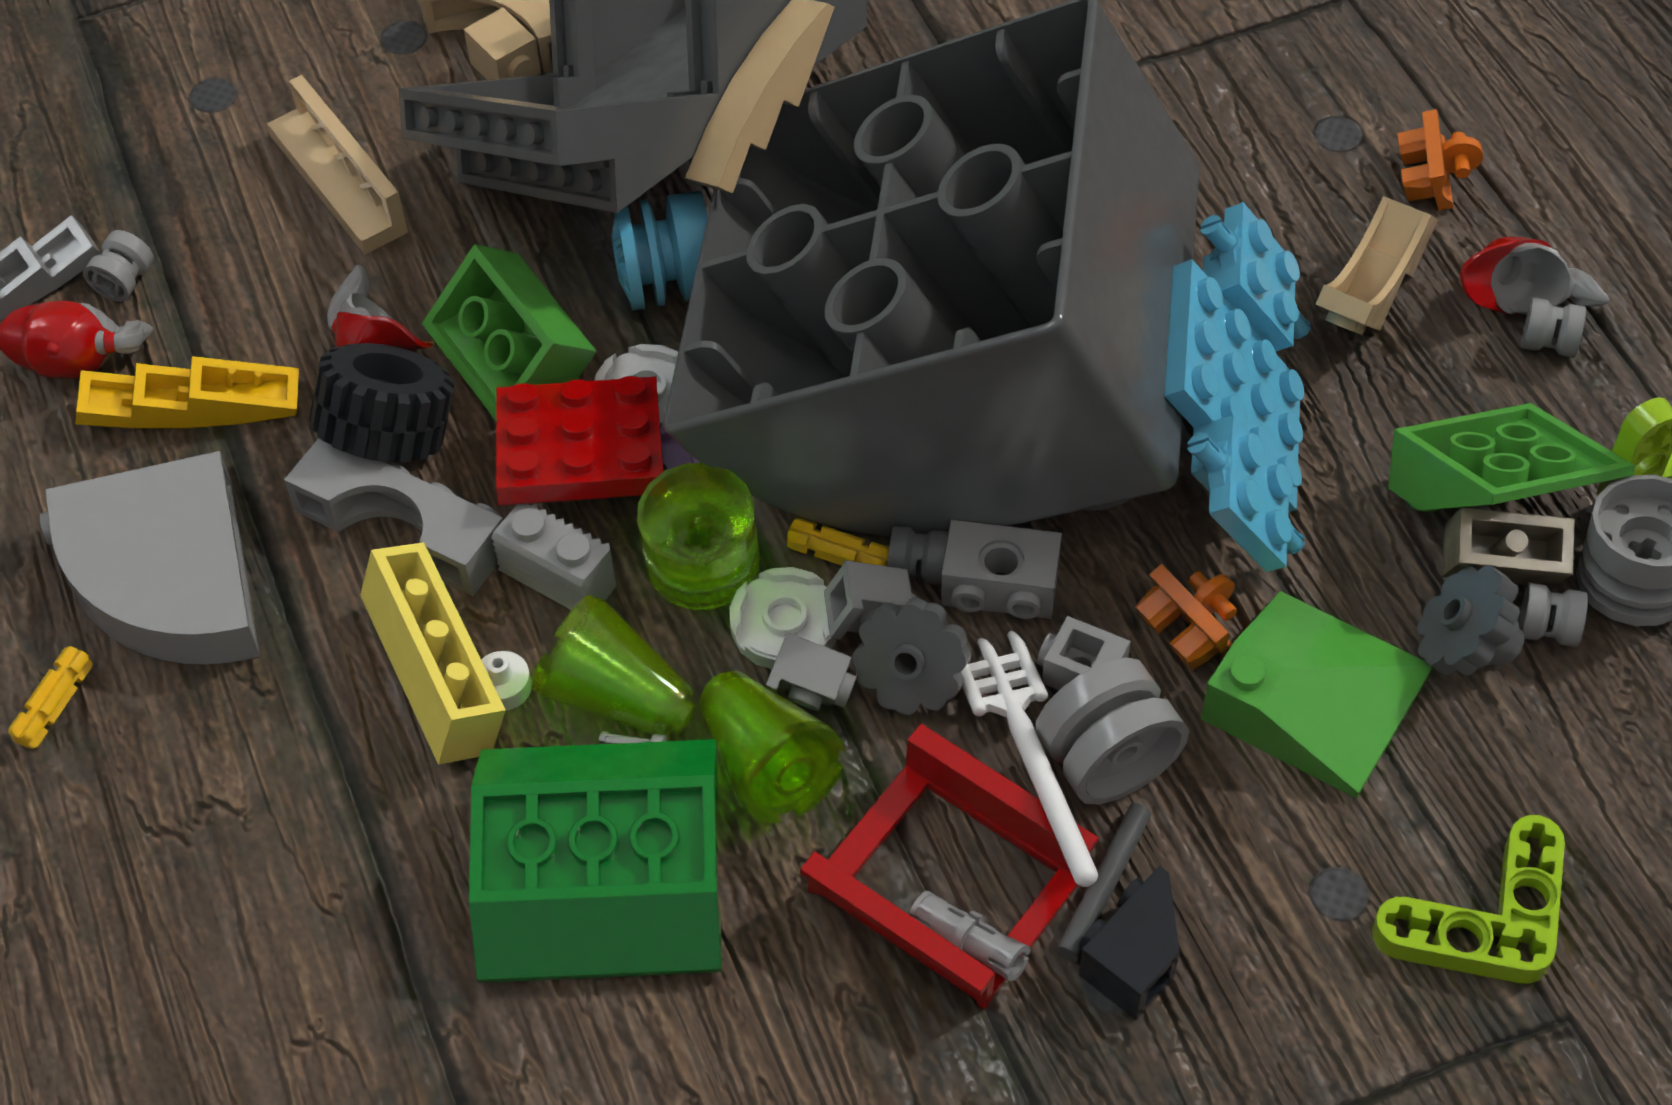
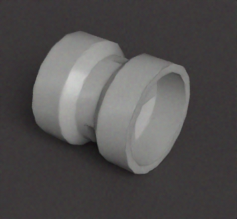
M115 230L111 231L101 246L102 254L92 257L83 270V276L88 285L97 293L112 301L122 302L127 300L136 287L135 278L145 275L154 261V255L151 249L137 236L126 231Z
M1532 297L1524 323L1521 348L1539 351L1543 347L1555 349L1558 355L1575 358L1583 333L1586 307L1568 304L1563 308L1551 305L1549 300ZM1557 319H1559L1558 325H1557V329H1556V334H1555V337H1554L1553 335H1554V331H1555L1556 321H1557Z
M1528 582L1519 615V627L1523 630L1525 639L1537 641L1543 636L1552 637L1560 645L1577 648L1585 626L1588 594L1587 592L1571 589L1561 594L1551 592L1546 585Z

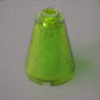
M589 594L585 596L561 623L554 634L559 640L551 656L545 652L543 653L532 677L531 688L543 697L653 735L667 736L672 730L677 734H681L692 719L698 706L690 701L694 689L604 599H600L594 594L593 596Z
M732 670L718 674L706 684L699 702L701 712L713 739L717 740V749L742 806L756 820L771 824L779 823L782 821L777 815L794 810L800 816L810 811L829 794L840 778L843 766L838 762L840 750L845 752L844 743L833 728L741 671Z

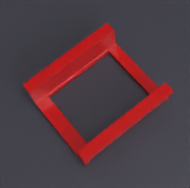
M921 723L907 740L906 766L827 860L817 852H814L800 868V874L808 879V893L823 895L976 999L977 1005L985 1010L1007 980L855 879V876L928 788L1056 872L1008 934V937L1028 945L1031 949L1079 885L1074 881L1040 799ZM1077 824L1091 855V851L1097 845L1099 837Z

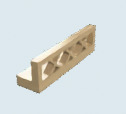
M303 75L290 80L289 83L297 109L267 123L270 136L365 255L408 233L397 189Z

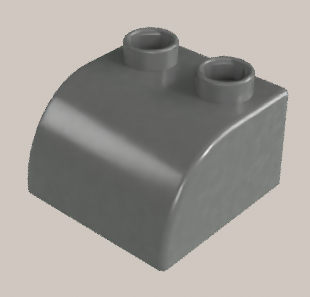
M1071 0L805 89L799 107L782 104L766 150L749 147L734 192L713 190L663 420L665 431L686 452L733 486L783 511L838 529L882 537H891L894 525L909 526L915 533L927 534L932 529L949 531L951 520L1009 527L1080 510H1108L1129 502L1133 498L1164 492L1175 485L1179 475L1183 416L1164 397L1173 266L1194 259L1200 169L1195 156L1098 1Z

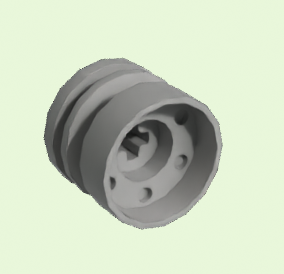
M1658 475L1628 476L1610 483L1596 498L1576 570L1579 590L1588 594L1589 604L1614 621L1633 626H1657L1672 621V479Z

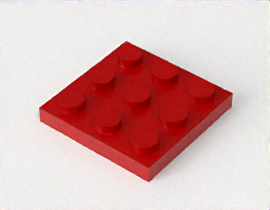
M626 376L620 379L596 381L571 380L566 383L537 385L521 383L514 386L497 387L496 491L498 506L665 494L656 376Z

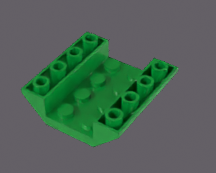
M716 739L481 749L471 785L469 909L478 983L722 972L721 911L718 901L716 799H718V764Z

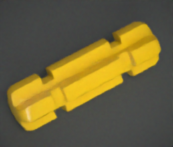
M795 518L788 530L787 546L790 549L805 554L813 550L815 551L814 557L841 566L846 560L888 566V546L871 542L867 546L864 545L865 539L826 526H822L821 530L816 529L817 523L802 518Z
M72 646L62 650L53 663L57 669H49L24 705V708L28 710L26 714L20 712L8 728V733L14 742L29 749H35L39 746L48 733V730L44 728L45 725L50 726L54 724L78 689L74 683H81L92 668L93 663L89 659V655L84 651Z

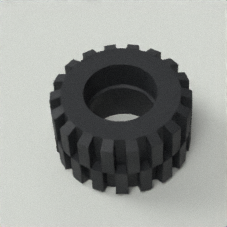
M372 343L347 344L341 347H334L320 357L309 418L312 431L318 433L317 437L322 441L331 444L332 447L357 457L383 462L423 460L428 458L429 455H435L440 451V446L443 445L454 390V380L450 377V373L435 361L400 347Z

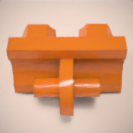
M1433 109L1422 112L1424 127L1400 132L1397 135L1404 166L1423 161L1428 162V164L1401 170L1407 201L1411 202L1435 197L1438 211L1454 208L1450 173H1455V176L1458 178L1468 177L1470 171L1474 170L1482 162L1483 149L1478 140L1466 136L1463 132L1453 133L1451 139L1446 141L1445 136L1440 131L1438 111Z
M1161 563L1149 574L1155 586L1135 606L1139 615L1157 634L1179 616L1189 624L1169 644L1178 657L1192 671L1216 654L1223 659L1232 646V643L1229 641L1230 634L1212 614L1217 612L1225 621H1228L1237 613V608L1228 600L1235 589V583L1225 574H1219L1208 580L1200 571H1197L1188 579V584L1196 591V594L1193 596Z

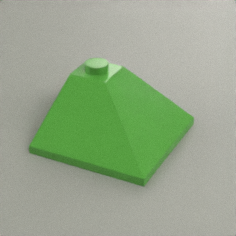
M1532 403L1394 429L1388 489L1407 501L1412 508L1419 511L1432 512L1444 508L1494 505L1633 476L1635 465Z
M1280 591L1234 641L1207 683L1201 720L1357 799L1431 674L1433 667L1416 656Z

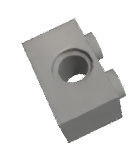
M951 520L942 570L941 605L955 607L965 612L982 610L1007 613L1021 619H1032L1035 617L1052 619L1062 533ZM1001 572L1006 573L1007 575H996L993 573Z

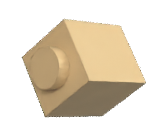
M501 8L464 28L470 64L486 80L541 74L536 38L506 9Z

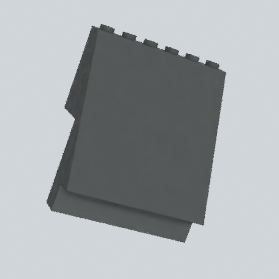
M549 0L553 74L398 88L402 139L456 148L459 183L618 213L695 155L705 128L731 79L760 36L791 0ZM813 0L828 3L835 7L814 66L867 27L868 0Z

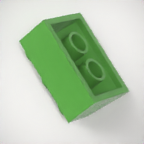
M478 244L473 245L422 322V325L495 421L497 387H508L521 383L532 385L566 383L571 380H577L597 352L518 253Z

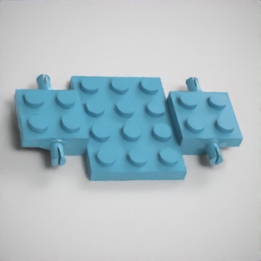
M1242 202L1225 209L1224 223L1218 215L1209 216L1202 222L1201 228L1203 229L1200 230L1201 233L1215 246V249L1209 255L1204 256L1203 271L1193 259L1173 266L1164 397L1194 427L1193 436L1187 444L1190 446L1187 449L1192 454L1191 473L1210 492L1209 514L1266 572L1287 567V553H1298L1305 545V542L1302 541L1305 540V537L1291 525L1288 517V512L1297 510V487L1302 482V474L1298 464L1299 443L1303 440V430L1299 419L1300 400L1304 398V386L1299 374L1293 369L1290 370L1278 357L1276 351L1294 346V338L1300 339L1306 336L1311 329L1309 326L1311 323L1300 313L1295 302V283L1299 280L1300 271L1294 255L1288 250L1284 251L1273 238L1268 224L1263 219L1258 220L1246 204Z

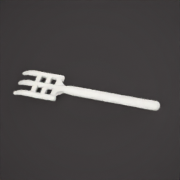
M1009 631L1007 634L1014 653L999 657L994 647L986 639L979 638L978 645L984 660L967 664L961 671L964 678L962 687L973 714L983 716L987 712H993L1007 717L1012 737L1074 881L1081 887H1089L1097 881V869L1033 724L1025 713L1026 708L1031 702H1043L1047 699V690L1025 642L1016 632ZM1021 667V670L1005 673L1006 670ZM989 674L991 675V677L984 678V679H980V680H976V681H975V679H974V678L981 677V676H985V675H989ZM1026 684L1029 685V687L1012 690L1013 687ZM998 691L999 693L996 695L987 696L983 698L981 696L983 694L992 693Z

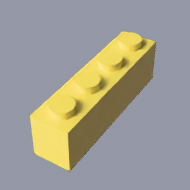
M425 543L371 550L360 596L438 765L479 757L481 749H494L506 710Z

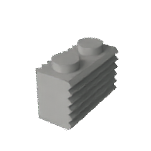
M517 504L492 534L491 539L494 540L492 545L495 546L494 552L497 553L495 558L498 559L497 564L500 565L499 571L586 619L593 616L616 588L609 543L601 544L600 538L592 539L591 533L583 534L582 528L574 530L573 523L565 525L564 519L556 520L555 514L547 515L546 509L538 510L537 504Z

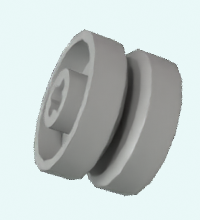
M1124 657L1106 661L1081 673L1063 686L1045 704L1036 720L1038 738L1051 757L1057 763H1063L1062 774L1076 795L1085 804H1104L1121 799L1141 789L1166 770L1177 759L1187 744L1188 727L1167 699L1160 698L1161 689L1139 659Z

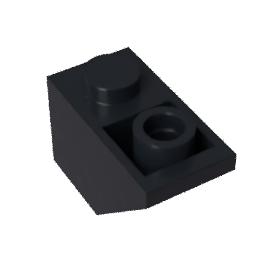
M1158 866L1145 881H1142L1140 878L1132 881L1118 900L1117 907L1119 910L1107 923L1099 919L1092 924L1079 943V949L1082 950L1079 976L1135 1020L1144 1013L1174 979L1180 953L1169 872L1161 866Z

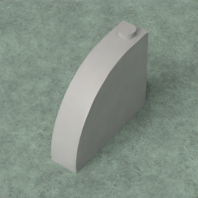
M220 451L45 489L48 512L40 513V524L44 539L48 545L53 544L59 565L83 611L109 637L141 654L183 664H220L260 657L232 482Z

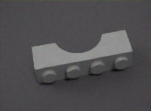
M318 438L284 479L294 511L337 532L358 521L374 517H392L414 525L422 532L420 543H425L443 582L471 596L476 594L498 565V559L495 558L497 553L494 552L495 546L492 545L494 540L491 537L494 530L503 521V517L486 504L478 503L475 505L456 496L448 487L441 483L433 482L430 484L411 475L404 467L395 462L385 463L357 457L342 452Z

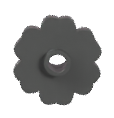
M1469 565L1458 573L1449 576L1442 585L1441 595L1431 598L1424 607L1423 616L1417 625L1418 633L1424 637L1419 644L1418 654L1425 659L1428 665L1446 676L1455 671L1468 676L1478 668L1486 665L1501 667L1512 662L1520 653L1525 639L1524 632L1519 627L1517 621L1520 614L1519 607L1512 603L1517 596L1518 586L1492 565H1486L1479 571Z
M917 597L909 599L902 608L893 603L886 602L860 626L859 635L862 643L852 654V661L856 669H858L857 679L860 685L870 689L877 688V701L882 707L891 710L895 709L904 715L915 713L921 704L930 710L937 711L948 700L956 696L962 688L964 678L961 671L970 661L971 652L966 644V632L959 625L946 624V612L942 606L927 603Z

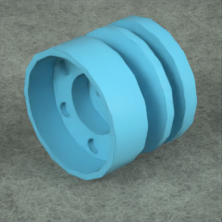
M698 190L668 195L666 198V219L656 221L647 199L639 200L640 224L632 225L628 206L620 212L614 213L611 240L619 284H621L629 299L631 310L645 309L642 286L652 284L656 305L664 306L666 303V282L674 280L678 284L684 301L688 302L691 296L708 217L702 192Z

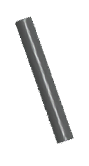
M1138 803L1130 804L1097 869V881L1087 888L1056 949L1057 953L1064 959L1072 962L1079 960L1082 954V950L1079 949L1082 937L1092 924L1099 920L1152 815L1147 807Z

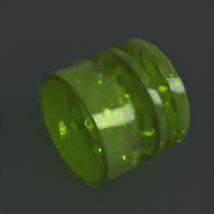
M685 463L665 470L648 484L638 503L637 526L643 546L646 570L653 587L669 602L687 609H715L731 603L736 591L746 581L748 586L754 580L759 570L760 547L758 531L756 529L755 504L747 485L731 470L712 467L703 463Z

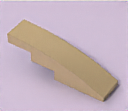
M791 0L760 36L731 79L705 128L686 174V179L710 188L729 193L734 192L749 147L766 150L782 104L799 107L833 14L834 6L813 0Z

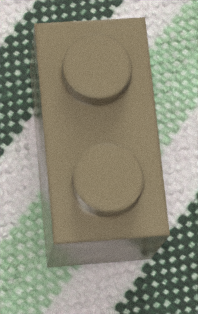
M1462 507L1445 522L1442 577L1456 574L1469 565L1478 571L1486 565H1492L1508 576L1514 584L1527 585L1530 582L1554 588L1573 574L1575 519Z

